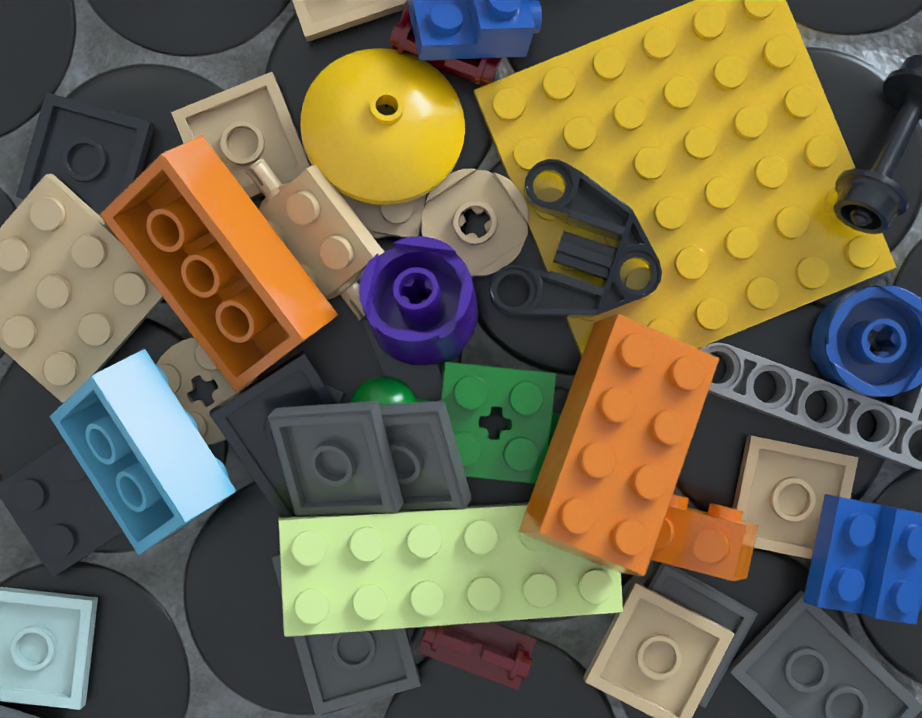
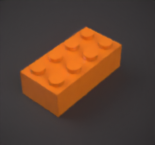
M203 136L162 153L100 214L235 392L272 367L338 316L337 312Z
M620 314L594 322L518 532L616 572L645 576L719 358Z

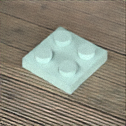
M0 587V701L77 710L82 709L86 705L98 597Z

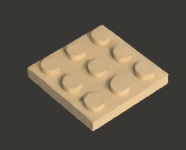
M46 174L0 227V348L57 399L64 403L85 381L105 366L164 298L107 223L55 175Z

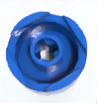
M896 286L866 287L844 293L832 300L818 316L812 332L810 356L820 373L828 382L867 397L894 396L919 386L922 383V300L914 293ZM877 332L874 341L881 346L877 352L869 350L871 343L867 340L869 333Z

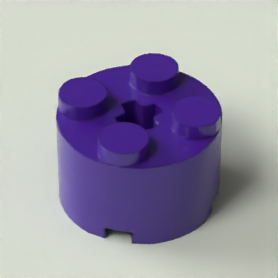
M415 236L394 242L393 248L380 256L377 253L368 262L360 280V302L374 338L380 349L385 353L407 364L430 365L439 362H450L461 354L463 347L472 337L478 320V304L468 267L456 254V251L441 240Z

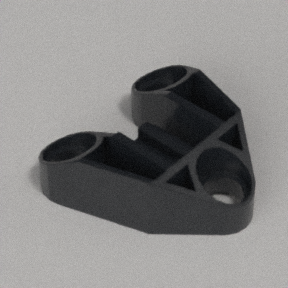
M559 159L540 161L530 169L525 178L524 194L532 208L566 220V224L616 240V244L613 248L563 231L553 262L604 279L601 287L554 271L548 273L527 266L512 264L496 272L490 282L489 297L497 311L509 316L592 318L644 298L657 289L662 276L661 264L631 207L587 175ZM554 172L560 176L565 186L564 194L557 201L545 202L536 196L533 190V181L539 174ZM629 259H640L650 269V281L643 289H630L621 281V267ZM507 276H520L529 286V297L520 306H508L498 296V285Z

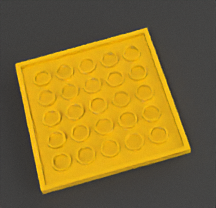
M694 0L474 90V97L507 178L519 189L527 204L528 229L546 272L554 271L601 287L604 279L554 263L553 260L563 231L613 248L616 244V240L566 224V220L539 212L531 207L524 194L525 178L534 165L547 159H559L571 165L631 207L660 261L662 268L661 282L650 295L592 318L565 317L581 358L594 322L616 314L625 316L698 349L703 345H708L896 268L883 233L868 234L854 230L840 221L834 213V204L838 196L835 190V182L843 171L854 169L855 165L786 0ZM554 172L541 173L533 181L534 193L542 201H557L564 194L565 186L563 180ZM633 258L623 263L620 277L626 287L640 290L646 287L650 281V269L644 261Z

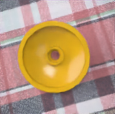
M374 48L347 54L335 60L320 72L306 93L301 111L300 130L303 147L312 165L316 164L321 173L340 193L365 203L394 205L410 202L430 193L449 176L458 161L464 143L465 119L457 93L445 76L435 67L424 60H419L417 56L405 52L402 55L394 49ZM387 104L392 106L396 112L386 116L380 114L376 108L379 105Z

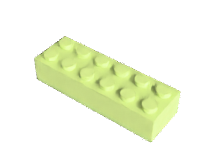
M529 502L467 506L466 509L398 511L397 513L278 517L284 637L623 612L621 573L519 533L518 531Z

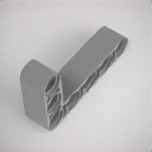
M712 343L698 348L708 354L711 352L719 354L726 364L724 377L719 382L710 384L709 394L900 466L922 470V455L915 459L908 447L912 434L918 430L922 431V383L914 389L903 392L896 408L729 344ZM762 372L772 375L777 386L776 393L767 402L759 400L753 389L756 377ZM814 391L821 393L827 404L826 412L817 421L810 419L805 410L806 400ZM868 410L876 418L877 427L873 436L864 440L858 433L857 421L860 415Z

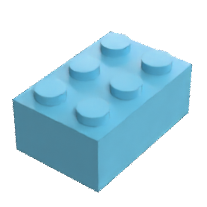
M146 349L92 375L49 416L138 555L190 524L236 492V489L229 480L225 466L219 459L214 457L200 435L195 419L183 409L169 387L164 371L153 362Z

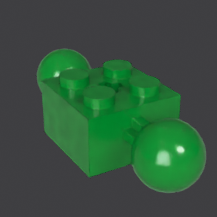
M442 362L439 400L416 398L414 392L406 383L390 376L370 378L359 385L352 394L349 403L378 401L379 405L444 401L465 476L536 484L561 413L552 412L556 373ZM491 407H498L499 416L506 418L505 428L497 430L496 436L488 437V429L479 426L480 416H489Z

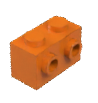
M672 494L650 560L730 581L747 579L759 525L741 521L743 514L741 510L710 504L708 512L688 508L689 498Z

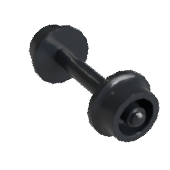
M922 55L907 57L899 70L892 71L883 83V93L887 101L899 112L871 170L855 168L846 170L838 176L835 182V190L838 196L834 204V213L840 221L854 230L868 234L884 233L890 227L893 219L901 217L909 206V197L906 191L897 182L892 180V177L919 120H922Z

